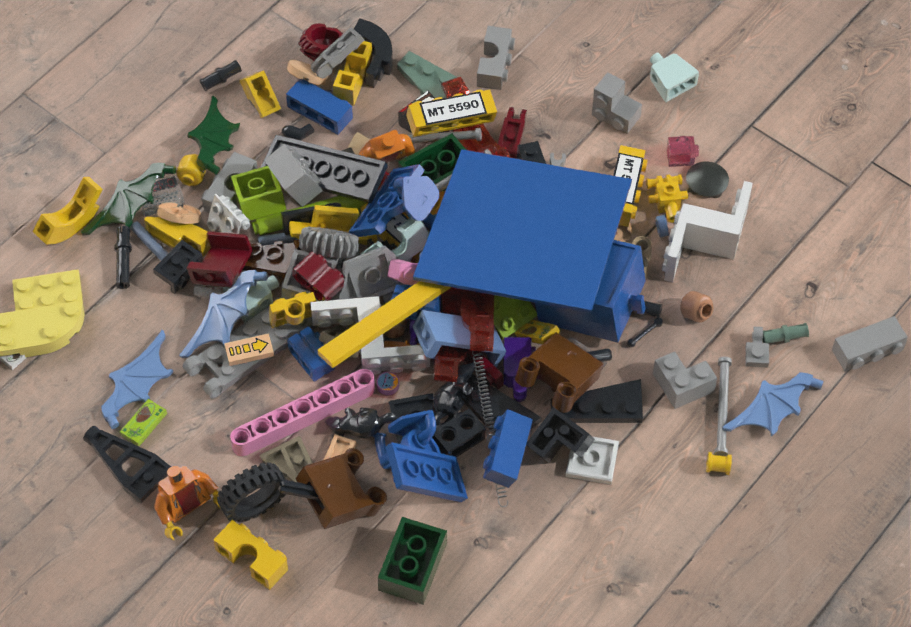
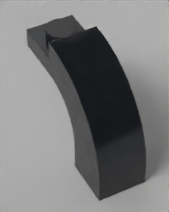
M359 18L354 30L362 36L365 42L372 43V55L374 57L366 72V86L375 88L377 82L382 80L384 74H391L393 68L392 43L387 33L381 27Z

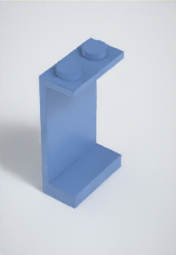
M422 310L413 325V329L427 358H435L441 345L484 351L490 363L497 367L506 352L492 321Z

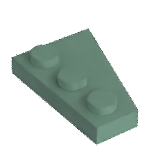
M408 51L397 63V69L412 85H415L420 90L421 95L429 91L434 98H448L460 84V78L411 51Z

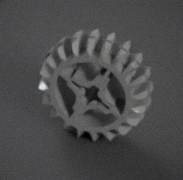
M305 227L299 236V248L308 253L314 252L322 256L350 259L356 256L359 238L349 232L335 229Z

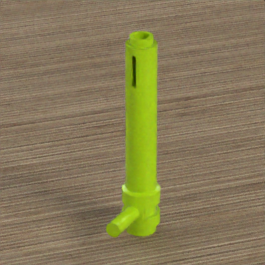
M337 195L336 197L286 211L336 202L340 203L341 207L355 208L359 212L361 207L367 202ZM281 212L255 219V222H252L254 234L261 236L282 230Z

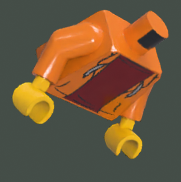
M393 130L370 139L358 155L390 163L405 155L408 157L416 151L408 135L398 134L397 130Z
M178 466L170 467L167 470L168 476L158 483L159 493L157 494L154 508L162 524L166 525L165 536L171 540H174L172 536L174 529L178 536L183 535L182 529L174 526L172 521L174 523L210 500L211 494L214 496V504L220 508L217 502L218 486L208 474L196 469L190 471L186 466L181 468Z

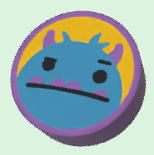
M392 372L380 374L377 378L378 391L383 395L395 394L399 390L398 376Z

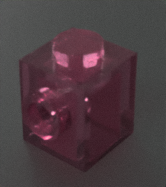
M694 136L668 137L666 149L668 166H693L695 157H699V146L695 144Z

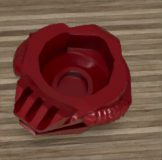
M322 23L313 24L302 33L298 43L301 47L300 51L315 61L343 33L337 28L326 27Z

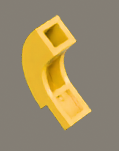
M83 177L70 202L57 212L41 214L32 232L46 245L60 243L69 239L83 229L94 217L99 209L96 202L103 189L90 177Z

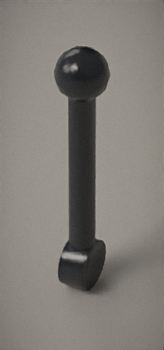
M655 318L651 326L634 339H629L627 345L631 348L634 347L637 341L655 327H661L663 324L662 318Z

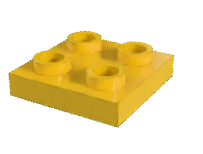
M301 292L296 294L294 298L287 300L280 298L270 304L269 322L271 328L288 323L298 325L304 319L312 317L311 302H316L314 293L307 294V292Z

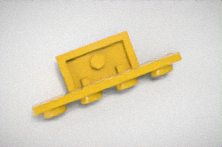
M315 205L311 223L290 221V235L299 239L301 231L305 227H321L349 232L358 219V209ZM377 235L358 237V243L363 245L377 242Z

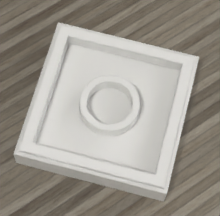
M593 437L595 441L582 458L570 450L565 477L608 485L612 484L619 441Z

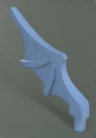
M244 271L233 287L223 294L211 293L208 309L201 325L179 356L187 358L196 348L211 341L222 342L225 347L224 343L230 342V333L236 321L243 315L246 317L249 315L246 297L250 286H256L257 281H267V272Z
M163 330L139 357L125 367L109 374V379H112L115 383V390L110 398L101 406L104 419L109 423L111 429H116L120 425L116 419L119 416L118 410L134 401L146 402L150 399L148 392L153 384L160 379L168 378L173 373L172 369L167 370L162 365L159 356L160 346L166 338Z
M799 372L789 382L781 385H772L764 380L761 382L759 392L751 405L735 419L724 425L722 430L731 432L739 426L756 425L766 428L770 431L771 436H773L778 431V426L783 418L793 413L799 416L801 411L799 397L804 389L809 390L810 386L821 390L823 381L813 378L811 374Z

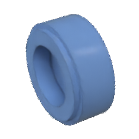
M665 215L656 216L655 221L659 237L669 236Z

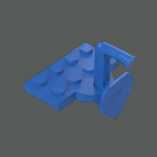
M420 164L393 169L376 192L372 204L368 203L349 230V233L357 237L379 235L386 230L391 218L398 216L404 211L413 220L422 221L431 231L435 217L430 211L439 199L437 186L429 177L421 176L425 170Z
M432 410L401 416L388 425L390 433L403 436L400 444L391 442L386 446L385 433H377L373 436L379 463L383 469L391 468L396 489L457 502H463L468 499L457 457L441 454L438 445L432 438L436 431V420Z

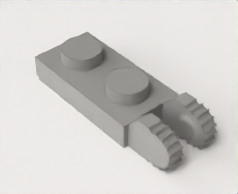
M349 28L320 54L315 62L312 63L310 69L320 79L329 76L332 73V68L340 64L346 56L356 50L365 40L353 28Z

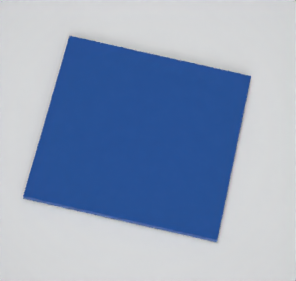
M461 150L414 272L413 280L591 313L632 179Z

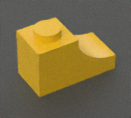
M264 70L239 80L247 99L253 103L261 118L281 109Z

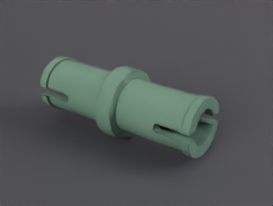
M807 323L789 327L782 325L778 329L763 330V343L780 341L787 343L791 339L809 337Z

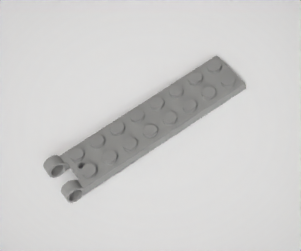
M337 268L342 273L343 268ZM339 292L330 300H338ZM268 307L231 332L230 342L269 334L275 356L288 347V338L299 334L300 331L307 327L314 329L317 325L313 326L312 317H309L298 325L288 323L271 328ZM218 341L198 356L193 355L186 359L183 363V369L190 376H195L207 367L215 377L206 382L203 390L211 399H214L272 357L230 366L225 347L222 342Z

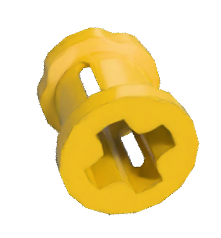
M708 452L706 473L717 471L730 475L732 455L720 456Z

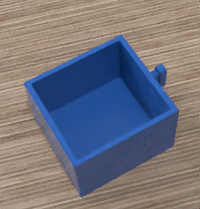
M617 240L613 241L591 313L535 303L538 320L557 325L558 328L618 343L632 311L635 310L639 314H644L645 312L644 296L640 295L646 282L641 246Z

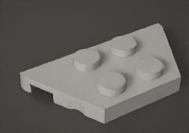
M382 246L344 261L342 269L344 286L339 291L338 300L382 296L394 291L396 284L406 285L387 277L390 261L399 258L386 246Z

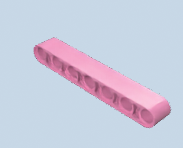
M360 369L237 427L230 436L233 452L238 456H247L370 397L375 391L374 374L368 369ZM241 440H245L244 443H237Z

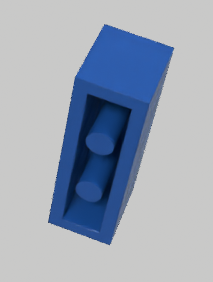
M299 79L286 93L288 108L337 135L353 119L352 105L349 102L337 98L331 92L325 91L305 79Z
M508 409L502 416L496 418L494 423V429H496L495 436H492L488 445L491 451L483 463V469H485L484 479L507 488L517 480L533 419Z

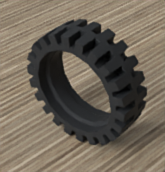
M268 462L265 465V463H260L258 467L254 465L251 466L250 470L246 468L242 474H236L234 476L235 479L228 480V485H223L222 491H219L217 502L229 521L234 520L241 523L245 520L246 522L251 517L254 519L259 517L260 513L265 514L268 508L272 509L275 507V503L281 501V498L286 494L280 493L278 487L280 481L286 479L276 464ZM259 489L257 492H255V493L251 494L250 496L246 497V496H247L248 494H250L251 492H253V491Z

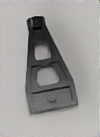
M96 426L90 427L84 434L83 440L93 447L122 488L140 503L158 488V483L168 476L167 470L172 467L155 453L100 430ZM112 445H116L125 451L115 461L106 453ZM130 457L145 463L133 477L128 476L122 468V465Z

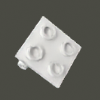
M214 194L207 222L209 230L211 232L239 234L241 229L247 230L250 227V220L242 214V211L238 209L229 197L224 195L219 197L217 194Z

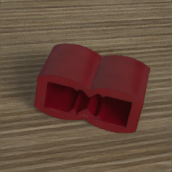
M314 252L309 253L292 271V276L295 280L309 290L310 293L313 292L318 301H329L344 286L342 273L337 269L329 267L326 259Z

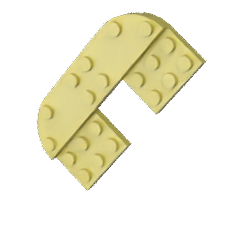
M79 269L12 280L15 311L0 313V356L18 353L25 355V357L55 352L69 344V339L81 330L85 316Z

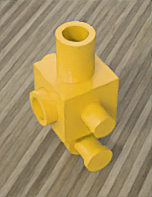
M667 174L665 178H662L661 175L655 179L646 178L647 189L656 187L655 195H648L649 204L656 203L658 212L666 213L667 221L674 223L676 212L680 211L681 201L688 199V192L680 191L679 185H682L681 174H678V176Z

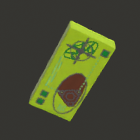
M148 399L123 427L120 435L133 444L140 446L167 415V410Z

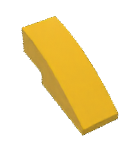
M146 217L144 219L146 230L153 237L171 248H174L183 240L202 253V258L211 248L206 235L208 231L198 226L172 222L161 217Z

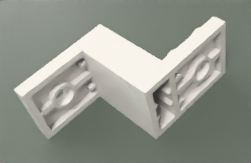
M744 181L742 189L737 190L735 205L732 208L731 214L683 203L681 212H676L675 225L671 229L670 242L666 246L662 271L666 272L665 281L673 282L683 248L734 260L753 183Z
M379 296L311 302L313 326L317 325L318 327L325 328L331 326V324L340 323L342 326L352 325L353 322H359L380 308ZM383 334L360 350L362 369H368L374 375L381 373V371L399 373L403 369L422 371L426 367H430V358L425 356L421 345L384 348Z

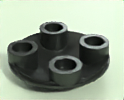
M704 161L696 163L689 168L686 174L688 190L692 194L719 198L728 187L729 176L726 170L719 164Z

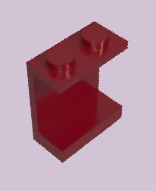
M208 231L206 235L211 246L202 263L190 262L187 266L192 283L232 288L253 252L248 236Z

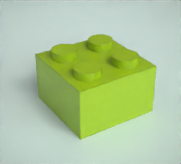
M268 166L231 176L240 210L249 220H255L287 210L279 181Z

